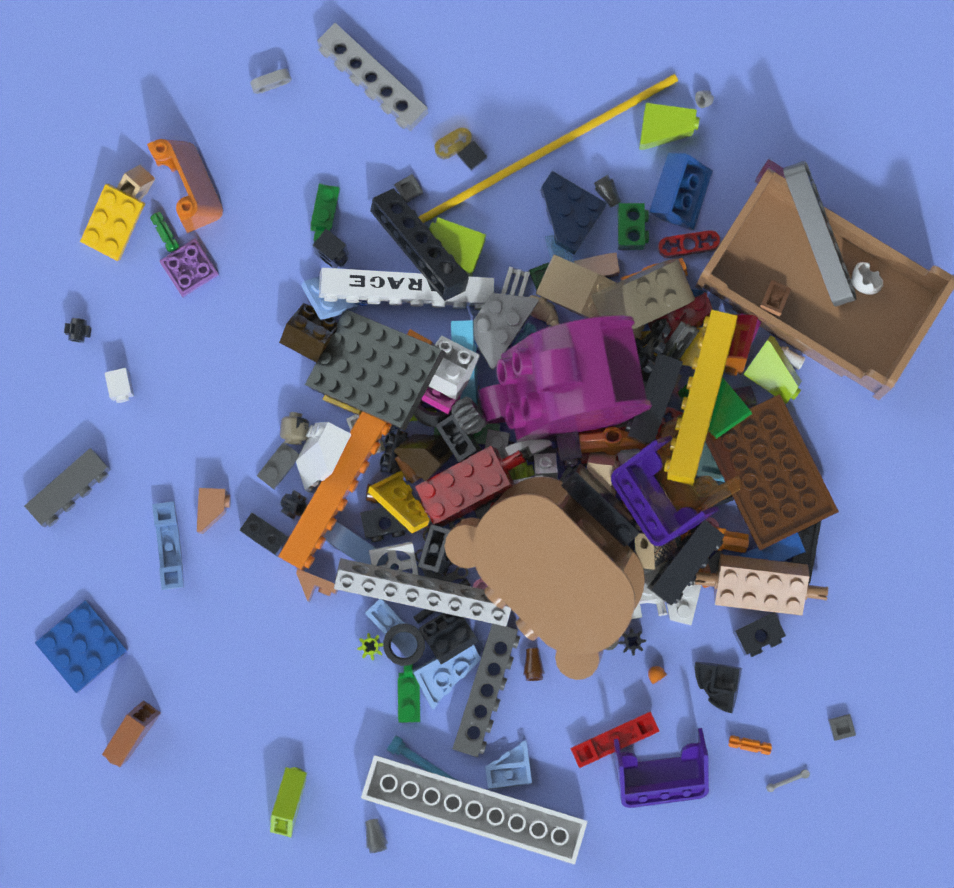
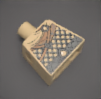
M642 529L640 534L635 537L636 555L639 557L643 568L655 570L664 564L677 548L675 539L662 546L652 545Z

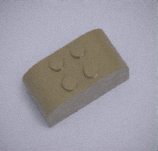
M678 258L663 261L591 295L600 317L632 316L635 321L632 329L653 321L695 300Z

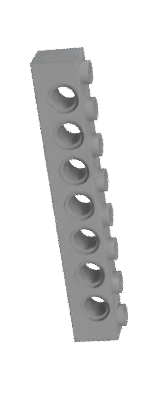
M340 558L334 585L336 590L507 626L511 608L508 605L503 609L495 606L486 596L484 589Z

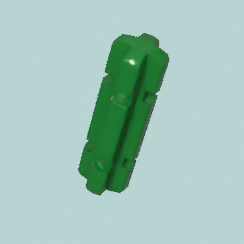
M154 213L150 219L153 225L157 226L155 228L163 243L166 242L165 247L168 252L177 250L179 244L176 239H173L174 235L167 222L163 221L165 218L162 213Z

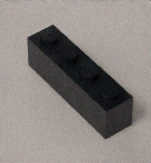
M657 354L656 358H654L655 367L651 371L649 379L644 378L643 380L646 399L651 402L652 407L636 415L634 420L629 419L625 429L626 432H629L628 439L645 445L655 441L683 364L682 361L663 354Z
M581 463L564 478L561 487L622 546L625 547L640 534L641 528L631 512Z
M706 520L699 523L688 532L647 586V589L670 606L673 603L677 604L683 597L682 592L686 586H691L696 580L697 576L695 574L700 568L703 569L709 563L711 553L721 547L724 542L722 539L725 535Z

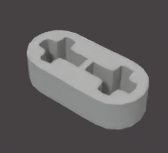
M280 69L255 78L250 84L254 94H260L288 84L292 79L288 69Z

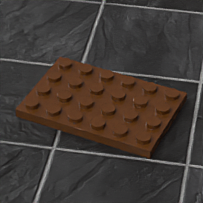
M780 394L750 408L752 412L750 416L717 439L708 431L705 440L759 551L839 512Z

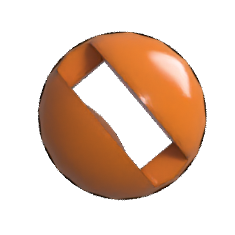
M653 666L648 671V677L652 684L667 676L665 670L660 666Z

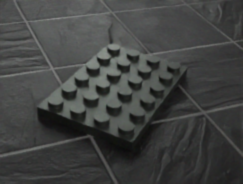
M346 310L342 313L336 325L335 333L330 338L329 344L321 355L320 360L315 364L305 385L393 426L406 430L446 352L438 347Z

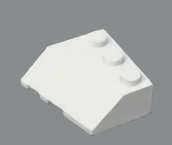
M329 422L315 423L314 426L310 425L306 434L308 438L296 460L305 491L310 492L313 486L316 487L319 484L320 480L323 481L332 474L351 436L350 433Z

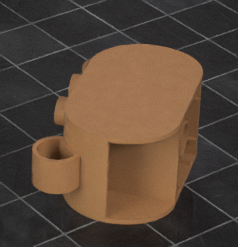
M551 477L528 478L506 490L484 515L482 520L467 518L457 523L446 537V554L451 562L459 567H476L480 577L488 585L484 589L488 599L500 609L508 605L520 617L516 621V625L528 639L535 641L539 637L546 645L556 650V665L562 674L574 680L586 679L593 675L598 668L604 649L615 643L628 627L633 612L643 594L645 585L644 569L636 553L628 545L622 546L561 487L562 481Z

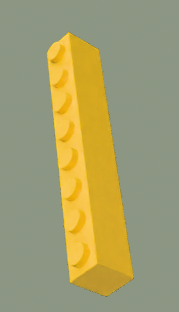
M711 310L710 317H705L703 329H706L705 336H700L697 347L701 351L699 357H694L692 369L695 370L694 377L689 376L686 389L690 390L688 397L683 398L681 410H684L683 418L678 417L675 429L679 431L678 436L672 439L670 451H673L671 459L667 458L664 471L668 472L667 479L694 485L737 323L736 315Z

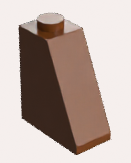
M143 700L126 715L102 755L107 758L108 762L120 768L131 757L161 712Z

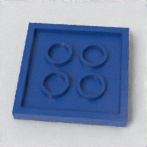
M86 600L35 642L36 646L75 693H79L128 651Z

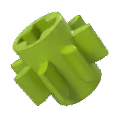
M527 461L509 470L513 480L535 476L533 465H528Z
M367 633V639H359L362 642V647H358L357 650L364 651L362 658L370 655L372 661H374V655H383L379 651L380 647H383V643L377 642L380 638L379 635L373 639L370 633ZM374 641L376 650L367 652L366 643Z

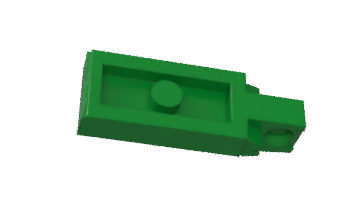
M325 184L318 185L310 224L311 231H315L314 242L325 229L331 231L333 228L340 187Z
M413 664L404 666V673H399L398 723L421 722L420 685L412 672Z

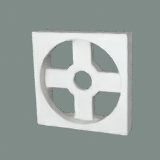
M412 542L369 550L372 565L376 566L380 557L387 553L388 561L384 565H379V567L390 569V566L396 563L399 566L397 571L412 568V574L418 575ZM396 550L405 552L410 556V559L400 561L397 559Z

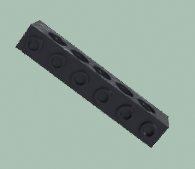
M393 188L374 197L370 212L442 299L447 301L465 292L469 280L466 271L459 267L454 257L444 249L440 240L433 236L429 227L423 224L418 218L417 213L407 205L403 196L399 195Z

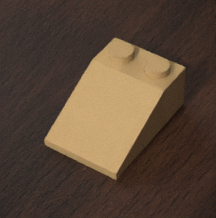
M553 255L536 294L586 319L600 317L591 295L616 284V282L557 255Z

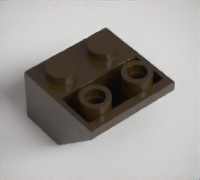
M303 303L286 323L279 343L317 363L329 344L330 338L335 333L338 321L333 317L320 320L314 308Z
M413 434L394 450L400 460L407 463L414 470L415 474L424 481L436 473L453 455L442 435Z

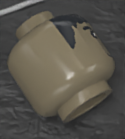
M290 412L289 416L282 418L280 437L285 440L284 443L301 445L302 441L307 440L306 434L309 428V421L306 418H302V413Z

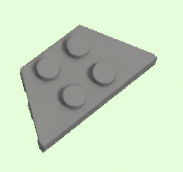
M491 293L473 320L474 340L492 370L495 369L498 360L501 359V354L507 351L538 304L539 299Z

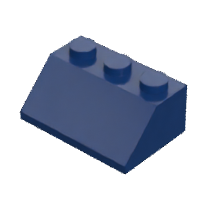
M668 153L649 213L662 221L694 230L713 170L689 154Z

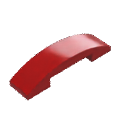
M650 711L570 749L578 767L582 768L614 753V739L619 740L620 749H623L660 732Z

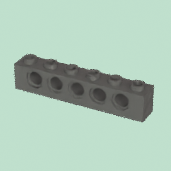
M492 624L452 748L453 750L478 757L479 753L484 754L487 741L483 739L486 732L490 733L494 722L490 717L492 711L497 712L501 700L497 698L499 690H504L507 678L503 676L506 669L510 670L514 659L510 654L512 648L517 649L521 637L517 635L518 630ZM499 642L507 646L506 653L502 655L497 654L494 650V646ZM492 663L500 666V673L496 676L490 675L487 670L488 666ZM485 684L491 685L494 689V693L489 697H485L481 693V687ZM478 705H483L487 709V714L483 718H478L474 714V709ZM472 726L480 729V736L477 739L468 737L467 731Z

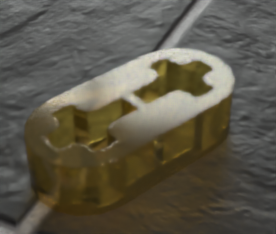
M458 128L439 139L435 143L434 148L436 156L440 159H448L459 153L472 142L471 132L466 128ZM459 134H462V136L467 135L465 143L463 141L455 143L459 139ZM443 144L446 147L452 144V146L448 147V153L444 151L439 152L440 145Z

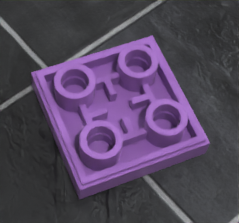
M196 238L159 261L182 298L219 275Z

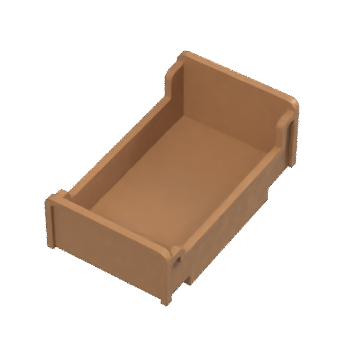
M768 168L703 270L695 288L699 290L706 289L733 307L732 310L740 315L742 313L757 316L758 320L761 321V328L841 377L843 375L857 382L873 392L874 395L872 397L880 400L894 387L954 290V275L937 266H932L927 270L824 207L850 278L857 263L868 262L870 263V270L872 272L879 271V276L883 279V287L878 293L868 295L855 289L857 297L855 301L835 307L829 296L786 179ZM771 280L791 288L783 311L778 319L759 307Z

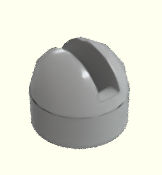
M702 90L696 93L695 101L698 107L705 108L713 103L714 96L711 95L710 91Z

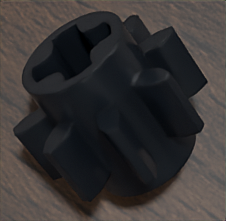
M71 318L70 324L65 323L64 333L69 335V341L84 343L85 337L90 338L91 327L87 325V320Z
M293 490L292 494L286 493L280 502L283 508L281 512L292 519H295L296 515L302 516L307 507L305 502L307 498Z
M630 628V634L623 633L624 641H620L618 644H624L623 653L630 650L632 656H634L636 649L641 652L643 651L640 645L646 642V640L640 638L642 631L636 634ZM636 637L637 647L634 645L629 647L627 645L629 643L627 638Z

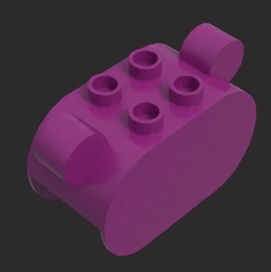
M623 315L603 316L555 325L532 333L502 353L501 359L497 362V377L500 384L485 387L478 391L481 412L486 419V424L507 422L510 429H515L517 442L528 440H550L552 442L579 437V432L615 427L650 409L652 406L651 402L646 399L632 326L635 324L634 318Z

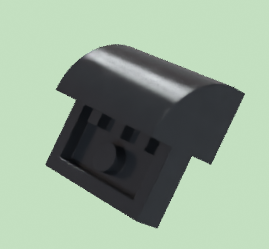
M442 613L418 628L441 665L479 642L464 617Z

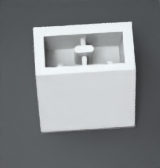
M441 336L434 346L442 349L446 354L429 387L457 400L469 382L479 354Z

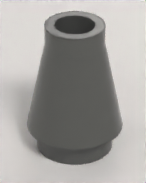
M378 819L366 821V848L369 849L370 853L386 850L388 842Z

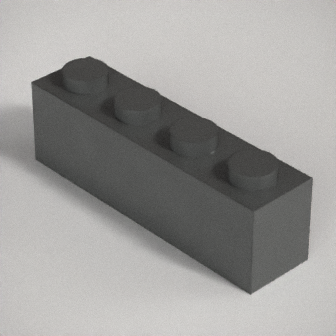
M90 448L24 507L41 526L51 527L59 520L58 516L63 511L68 512L76 505L75 501L79 497L84 498L92 491L91 487L96 482H103L109 476L110 468Z

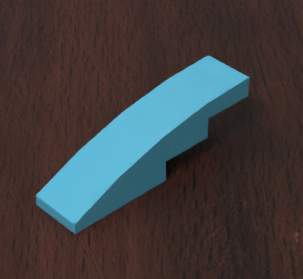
M451 321V341L476 353L474 321ZM475 365L467 386L460 394V399L464 397L471 398L477 406L478 366Z

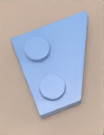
M527 741L521 742L520 745L506 752L499 759L485 767L488 790L532 784Z

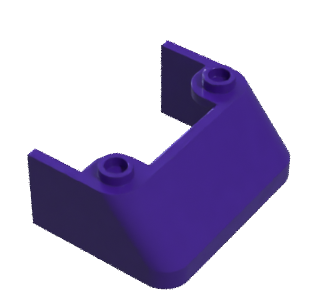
M671 435L653 441L614 470L611 475L612 485L649 542L654 546H662L672 541L719 510L715 506L699 514L691 507H684L676 511L655 479L654 474L660 471L662 467V459L657 450L673 439Z
M698 728V743H689L681 749V757L638 762L637 756L634 753H621L619 740L614 739L620 799L624 807L635 808L696 800L708 795V751L702 728Z

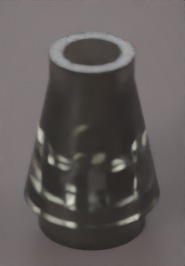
M609 175L593 183L596 187V192L606 201L610 208L621 202L613 178L610 179Z

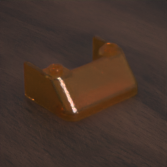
M678 417L664 424L658 430L655 440L670 435L672 438H677L679 431L675 429ZM672 440L657 450L662 459V467L654 476L676 511L684 507H691L699 514L740 490V478L738 475L720 486L710 476L697 478L694 481V485L667 479L668 472L664 471L667 458L671 459L673 451H670Z

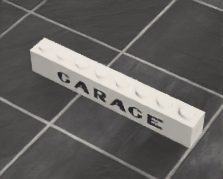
M322 268L319 280V298H324V301L335 302L337 299H346L348 303H358L359 300H367L369 304H380L381 301L389 302V305H402L403 302L410 303L414 307L432 304L434 308H444L445 305H453L454 309H466V306L475 307V310H481L491 293H494V278L469 277L466 291L447 301H444L427 279L419 273Z

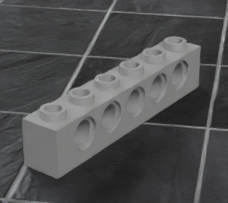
M336 23L317 40L319 52L325 58L330 57L335 61L333 64L339 71L348 73L350 75L349 79L357 87L361 85L365 89L364 93L372 101L376 99L381 104L380 108L387 115L391 113L396 118L395 122L402 129L407 128L411 132L428 114V108ZM338 47L346 48V51L342 54L335 52ZM354 61L362 63L358 68H353L350 65ZM369 75L377 77L374 82L366 81ZM385 89H390L392 94L386 97L381 92ZM400 103H405L408 106L404 111H400L396 107Z

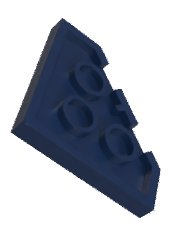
M552 171L541 187V195L544 198L548 219L554 231L555 243L575 255L607 203Z

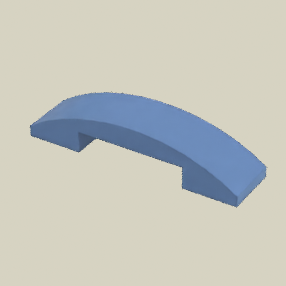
M175 502L152 504L160 562L161 590L183 588V563Z
M336 522L331 531L328 530L324 536L326 542L356 562L372 565L369 550L376 548L338 522ZM385 554L382 555L376 566L386 564L388 557ZM392 564L390 569L394 570L397 564Z

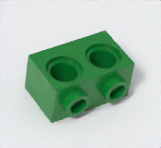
M645 203L618 204V250H644L645 243H649V231H645V223L649 221V210H645ZM630 212H636L639 218L637 220H631L628 218L627 214ZM636 233L639 236V240H629L628 234Z

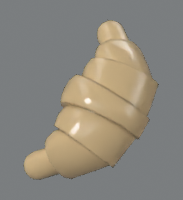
M530 295L532 298L539 299L538 304L530 315L546 322L551 327L559 325L555 305L543 297Z

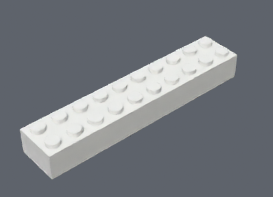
M376 755L373 757L361 799L574 865L588 822Z

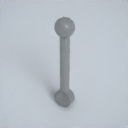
M802 770L796 776L775 784H768L766 789L768 792H773L775 788L800 778H808L810 773L808 770Z

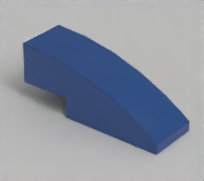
M797 532L760 551L757 547L738 556L784 561L806 551Z

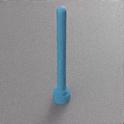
M395 735L391 744L386 749L393 755L395 753L403 755L428 772L456 780L405 747L406 744L402 742L403 739Z

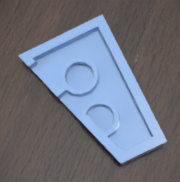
M473 645L442 665L435 657L413 669L412 672L430 707L434 709L444 695H447L452 690V687L461 678L463 679L481 658Z

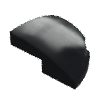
M695 662L697 684L710 697L708 701L722 711L733 713L742 668Z

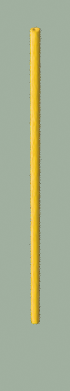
M673 74L418 216V218L423 223L431 220L678 82L677 76Z

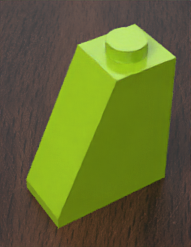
M646 103L639 150L649 149L692 136L694 129L698 130L700 117H696L697 110Z
M438 217L436 223H431L430 232L436 239L440 240L444 249L454 257L455 262L461 269L466 271L468 277H472L486 241V234Z
M770 335L743 375L772 395L777 396L780 394L784 403L787 404L790 398L795 400L801 389L798 387L802 381L776 339Z
M285 768L271 814V833L292 837L307 779V772L300 768Z

